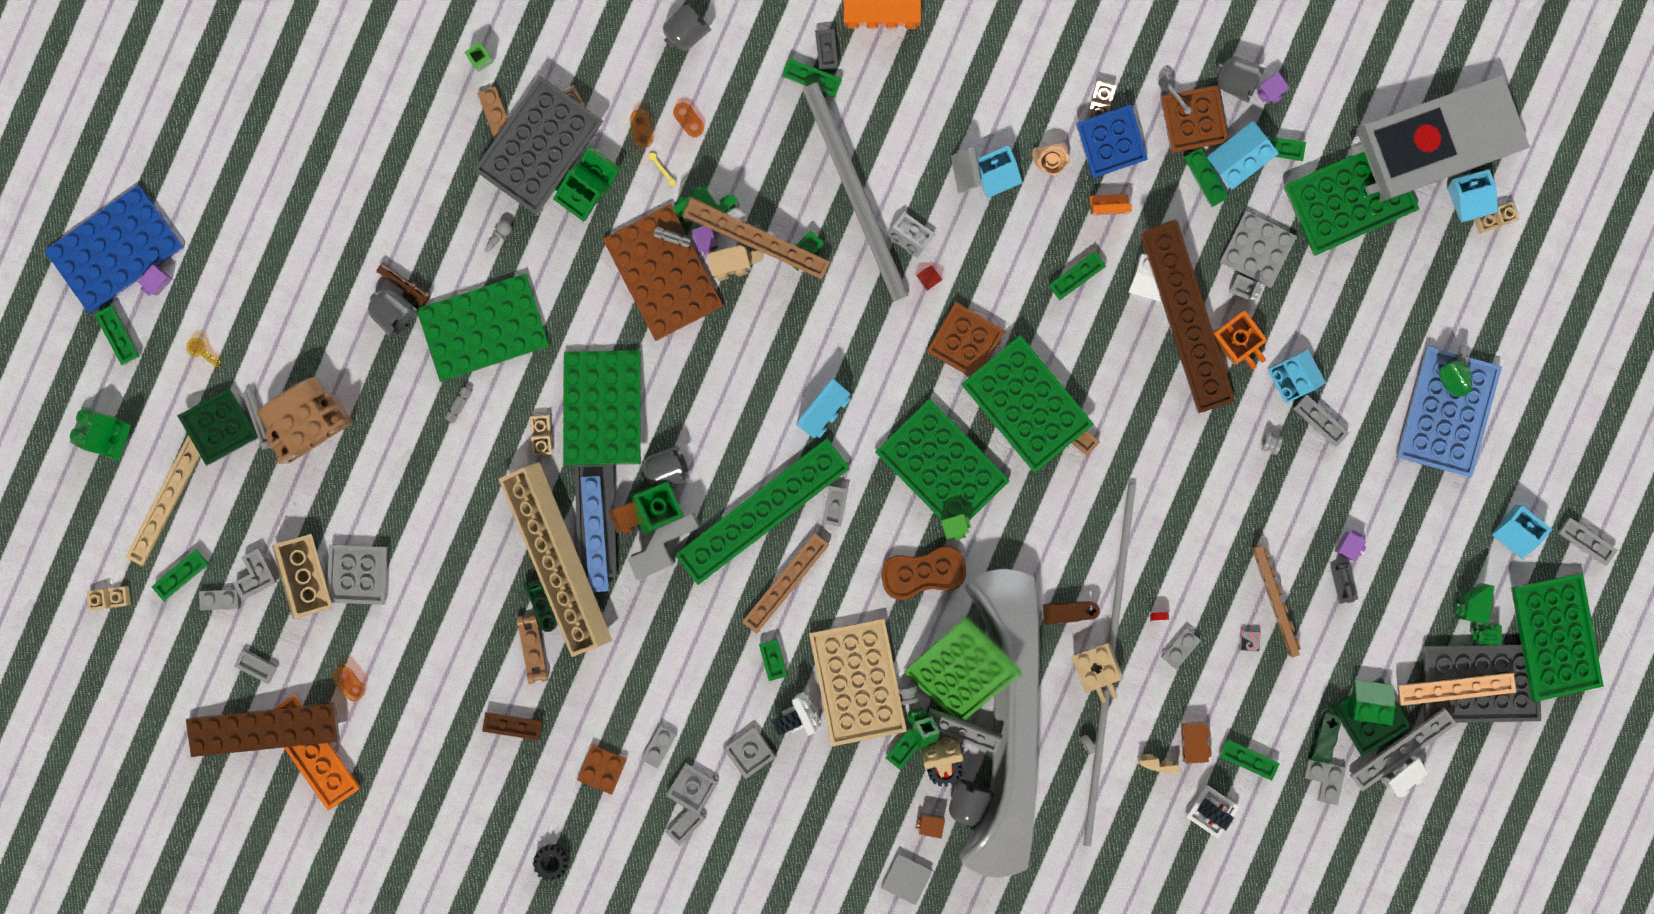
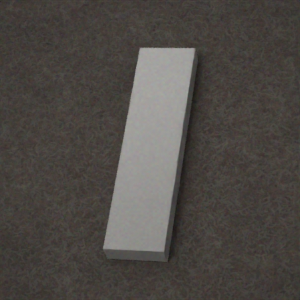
M930 708L927 718L933 717L940 733L995 754L997 753L1002 734Z

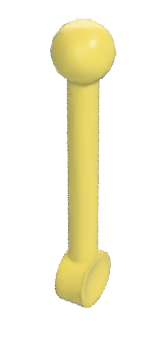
M650 153L649 159L655 162L669 180V185H676V180L672 179L656 159V154Z

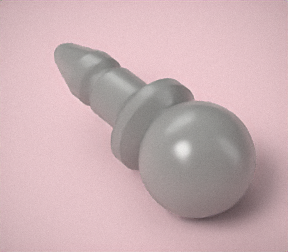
M508 221L498 223L497 230L493 231L495 235L486 245V252L493 249L500 241V238L504 240L505 236L511 233L512 226Z

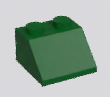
M669 482L633 495L636 519L644 535L684 517Z
M1479 583L1459 597L1453 608L1455 618L1489 624L1495 586Z
M1354 679L1349 718L1392 726L1395 712L1393 685Z

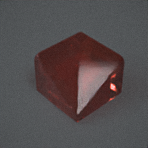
M932 265L916 275L926 291H929L943 280Z

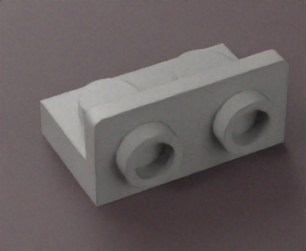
M903 212L887 234L894 243L899 244L909 254L917 258L935 235L905 212Z

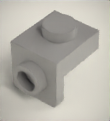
M1237 274L1229 293L1245 300L1253 301L1254 298L1257 299L1260 295L1262 288L1259 286L1261 282H1255Z

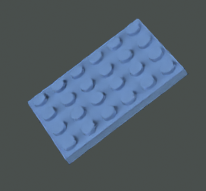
M1427 346L1396 458L1472 478L1502 366L1469 358L1467 366L1471 369L1473 376L1472 390L1466 396L1455 397L1442 386L1439 370L1445 364L1456 361L1459 355Z

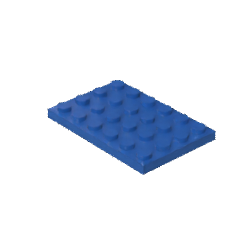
M137 185L44 251L85 310L91 314L137 282L152 265H161L184 247L143 188Z

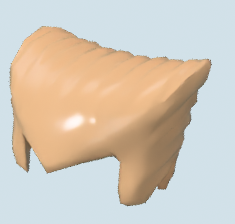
M1064 142L1035 147L1032 150L1035 165L1050 175L1056 176L1069 164L1068 147Z

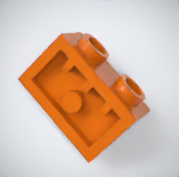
M1128 194L1090 197L1091 215L1129 214L1132 211V203H1129Z

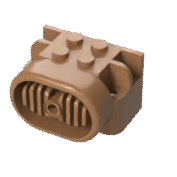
M315 377L308 378L267 402L257 411L259 419L267 430L266 438L270 443L269 446L279 457L276 460L278 464L292 463L354 424L339 398L335 395L327 394Z

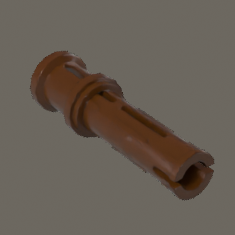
M384 262L376 270L377 273L402 289L406 297H411L417 301L419 306L423 307L429 301L432 295L431 292H426L420 288L417 282H410Z

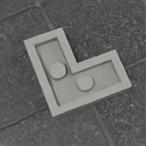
M261 548L241 557L250 573L233 583L241 600L277 583Z
M1307 758L1303 777L1321 782L1317 800L1338 805L1346 768L1312 761Z

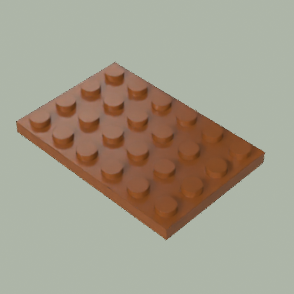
M671 204L603 238L655 341L724 307L692 244L690 243L689 247L681 246L680 243L675 244L663 238L654 237L656 227L663 228L665 231L669 230L679 233L681 236H687Z

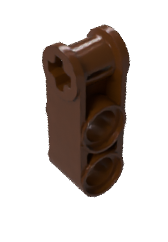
M1092 601L1043 604L1044 624L1092 620L1100 614L1099 606ZM1090 605L1092 608L1095 609V611L1092 612V615H1089L1088 612H1085L1086 609H1089Z

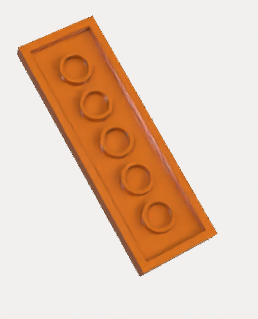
M294 694L274 709L303 706V704ZM330 743L284 747L327 811L361 788Z

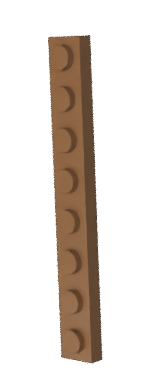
M691 197L682 214L688 219L817 278L822 279L830 262Z

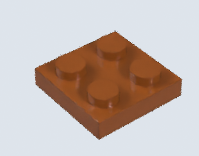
M592 744L577 781L612 795L627 758Z

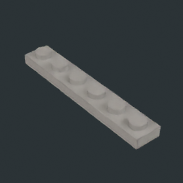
M1445 708L1441 709L1351 773V778L1363 792L1452 729L1457 723Z

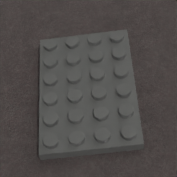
M540 76L477 164L474 171L532 213L538 215L604 121Z
M1522 645L1423 646V683L1514 673L1516 693L1424 703V721L1443 708L1448 711L1456 723L1541 721V701L1532 702Z

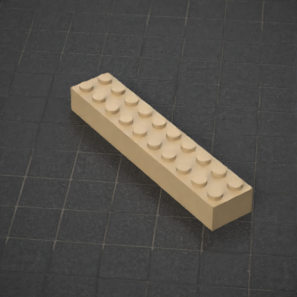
M540 462L499 478L571 657L613 641Z

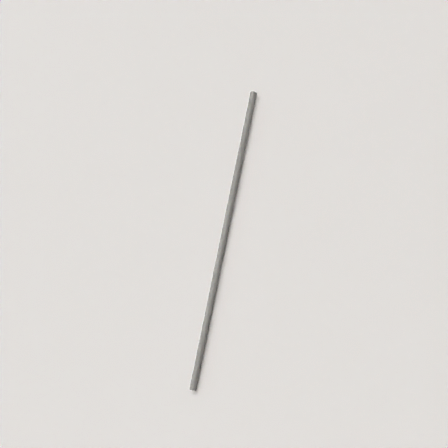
M1128 484L1109 635V642L1114 655L1136 485ZM1108 685L1103 687L1106 702H1101L1084 846H1091L1110 698Z

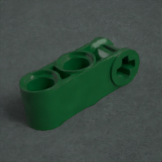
M540 579L530 582L525 581L524 587L541 629L545 632L553 631L557 628L558 623ZM541 599L547 602L545 610H541L538 607V601ZM548 617L554 621L552 628H548L544 624L545 619Z
M1326 708L1321 713L1314 741L1310 748L1309 759L1312 761L1326 764L1331 763L1341 726L1339 714L1334 708Z

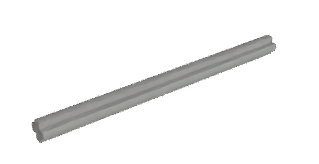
M817 82L803 88V92L891 298L895 302L908 296V292L820 86Z

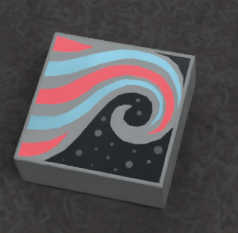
M1240 631L1239 650L1260 651L1261 632Z

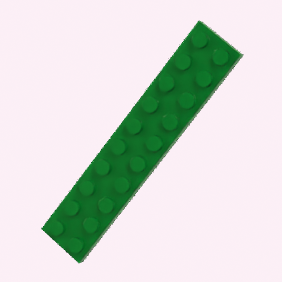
M828 439L824 440L676 553L675 556L697 585H699L850 469L830 441Z

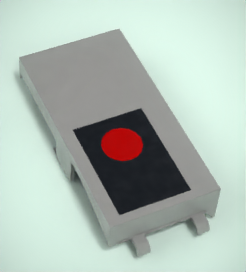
M1504 75L1365 124L1357 128L1361 144L1350 149L1353 156L1365 152L1376 182L1365 187L1367 195L1379 192V202L1381 203L1530 148L1506 80Z

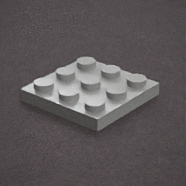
M1244 211L1219 263L1254 281L1261 282L1262 285L1268 288H1272L1297 236L1248 211Z
M329 545L327 590L331 603L385 605L388 547Z

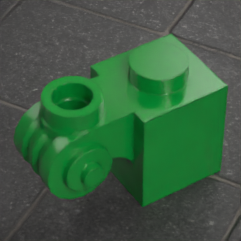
M1473 624L1471 629L1473 643L1488 644L1490 646L1502 644V625Z
M922 707L908 711V721L913 727L912 734L919 749L936 744L940 734L933 717L926 718L927 713Z

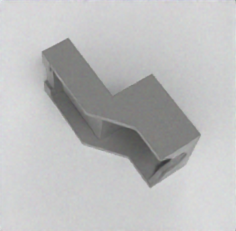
M695 513L656 529L646 551L627 559L636 580L675 563L666 542L701 527Z

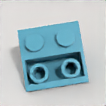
M1009 145L977 159L981 186L987 198L1022 184L1018 166Z
M1490 170L1453 179L1447 188L1461 223L1498 212L1496 184Z
M1308 349L1268 369L1285 404L1318 389L1326 383Z
M1515 505L1491 535L1523 559L1544 541L1552 529L1524 506Z

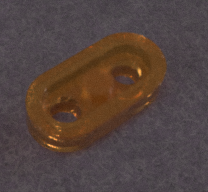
M685 102L678 103L673 110L674 117L690 137H700L704 132L703 122L689 104ZM681 109H685L686 114L681 115L679 114V111ZM697 124V130H692L691 125Z
M635 110L630 116L633 139L639 148L646 149L653 143L650 119L645 111ZM639 117L644 119L641 124L637 123V118ZM646 136L647 141L641 142L640 138Z
M342 666L334 671L333 680L347 699L358 701L364 697L365 687L349 667ZM342 672L347 674L346 679L341 677ZM354 687L358 688V694L353 693Z

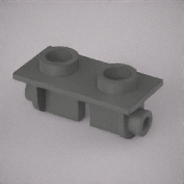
M1349 562L1331 566L1339 604L1352 603L1358 600Z

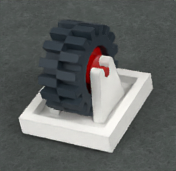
M804 691L793 698L792 703L794 706L784 710L782 715L772 720L778 735L789 731L794 733L805 728L809 736L820 727L819 723H821L817 712L814 713L811 708L812 701L808 695L805 696Z
M1206 785L1186 814V817L1219 839L1223 831H1226L1234 820V815L1240 807Z

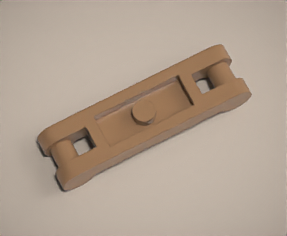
M532 613L526 617H523V615L517 616L528 684L535 683L538 680L542 682L548 681L536 614ZM525 624H532V629L526 630ZM539 667L540 673H534L533 668Z

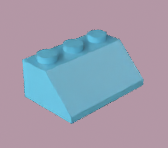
M1251 121L1206 157L1233 190L1279 153L1255 122Z
M832 379L796 424L814 439L816 436L820 438L827 430L824 426L828 421L832 423L839 415L837 410L841 406L845 408L851 400L849 398L850 393Z

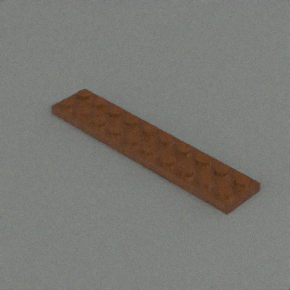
M1177 219L1139 232L1197 412L1202 413L1235 401Z

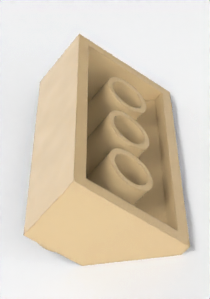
M312 534L273 544L272 549L292 619L333 608Z

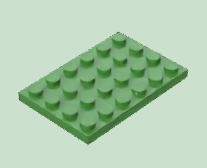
M966 617L904 671L944 712L964 721L1023 672Z

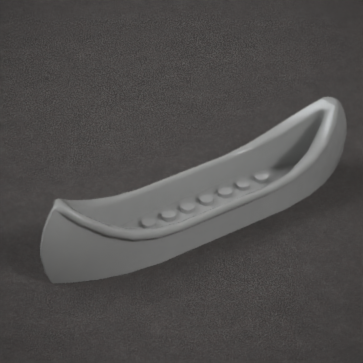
M996 569L984 572L971 579L966 585V591L982 616L990 641L1023 672L994 696L993 732L1003 735L997 753H993L989 789L994 794L984 819L975 827L967 844L960 853V860L964 866L978 874L989 877H1005L1028 869L1032 846L1036 801L1039 638L1034 577L1020 571Z

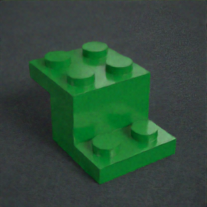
M590 146L585 151L580 162L568 171L553 200L584 222L594 206L605 198L621 168Z
M698 186L690 192L691 195L686 199L684 197L678 199L674 203L673 209L677 216L681 218L691 197L727 214L739 206V202L734 194L732 196L728 194L719 200L720 204L717 205L706 187L701 188Z
M82 406L76 415L77 422L75 428L70 433V443L82 450L101 454L112 460L119 461L131 424L118 417L96 412Z

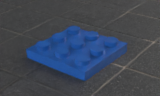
M1131 104L1075 123L1092 178L1148 160Z

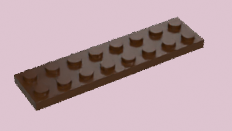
M335 703L186 719L191 757L340 741Z

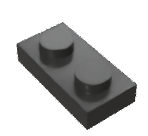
M834 29L815 31L819 70L838 68Z

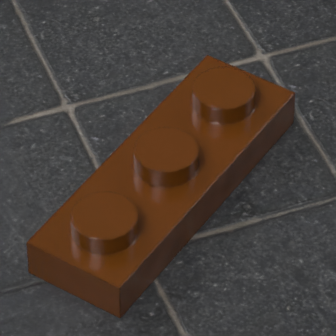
M485 712L482 732L540 740L543 721Z

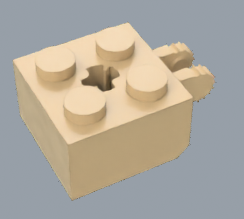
M741 245L707 254L712 276L714 279H718V281L730 279L729 275L736 274L737 277L747 275L748 270H751L750 265L760 263L763 260L761 251L747 252L746 248Z
M1110 642L1072 656L1085 693L1097 690L1101 702L1104 703L1106 702V696L1102 687L1108 685L1113 699L1118 698L1113 683L1122 680L1123 676ZM1094 663H1097V665L1102 666V668L1100 669L1101 672H1098L1097 670L1094 671Z

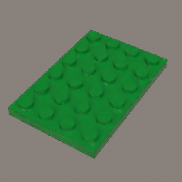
M1365 152L1349 156L1283 186L1314 256L1420 210L1412 191L1381 203L1379 202V192L1367 195L1365 187L1376 182Z
M526 273L417 309V314L440 382L550 347Z
M1021 335L961 384L1033 473H1036L1094 425Z
M641 351L564 352L563 465L641 464Z
M931 399L925 402L875 451L940 520L964 514V517L968 516L970 521L1010 482Z
M1583 573L1512 587L1511 591L1532 702L1604 687Z

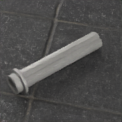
M247 390L243 392V397L260 441L258 446L262 450L269 449L270 443L266 438L267 430L257 415L259 410L254 392Z

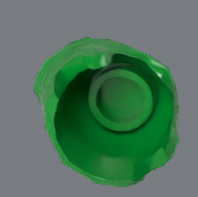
M1452 361L1445 364L1439 370L1440 382L1449 393L1455 397H1463L1471 392L1473 376L1471 369L1464 362Z

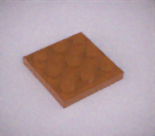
M1218 85L1177 93L1187 107L1192 109L1190 114L1184 113V108L1173 94L1160 97L1171 154L1219 145L1228 140Z
M955 302L929 346L927 353L970 377L987 363L1005 330Z

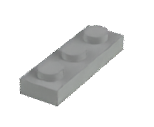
M1305 395L1293 408L1296 413L1334 447H1337L1349 434L1347 430L1308 395Z
M1570 517L1566 519L1557 532L1604 566L1609 564L1618 551Z

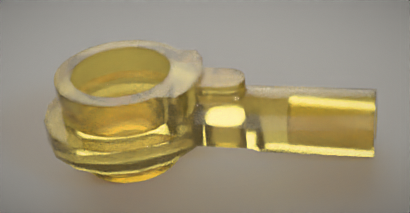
M192 338L187 342L186 350L189 355L193 357L202 356L216 368L219 367L221 361L206 351V345L202 339Z

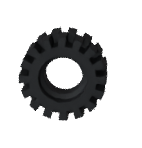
M548 844L540 848L533 859V866L539 878L543 877L545 881L546 879L553 881L564 875L569 865V857L566 855L567 852L561 849V846L557 847L556 844ZM549 855L555 856L558 860V866L553 870L547 869L544 865V858Z

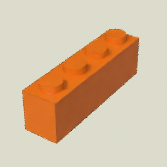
M844 0V26H848L849 29H858L859 26H867V29H878V26H886V29H897V26H905V29H916L921 24V0Z

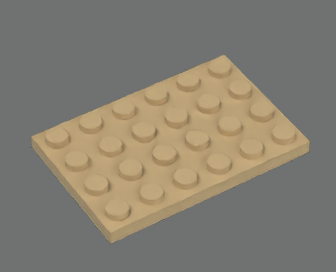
M885 619L809 633L831 747L907 732Z

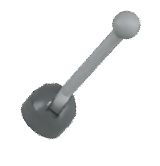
M1170 74L1162 77L1158 82L1160 88L1163 91H1171L1184 108V113L1190 114L1192 109L1187 107L1174 90L1175 81Z

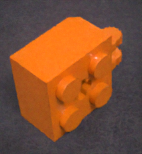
M1245 310L1240 311L1213 332L1217 345L1233 365L1238 364L1244 359L1252 370L1257 368L1255 362L1249 357L1252 352L1262 363L1266 361V358L1258 348L1267 342V339ZM1236 334L1242 335V337L1240 338V340L1242 341L1241 343L1240 341H1236Z

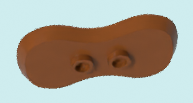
M951 546L936 548L930 553L919 557L896 555L884 563L881 572L882 583L886 593L897 600L909 599L919 592L928 589L951 591L960 587L965 581L966 565L960 551Z

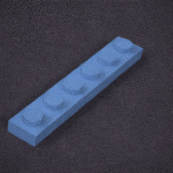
M601 476L581 477L588 581L593 592L609 591Z

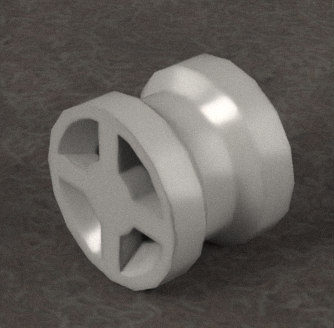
M1267 432L1263 439L1261 450H1268L1272 454L1277 455L1281 448L1283 437H1275L1272 433Z
M917 686L899 689V694L902 695V705L920 702V697L917 696Z

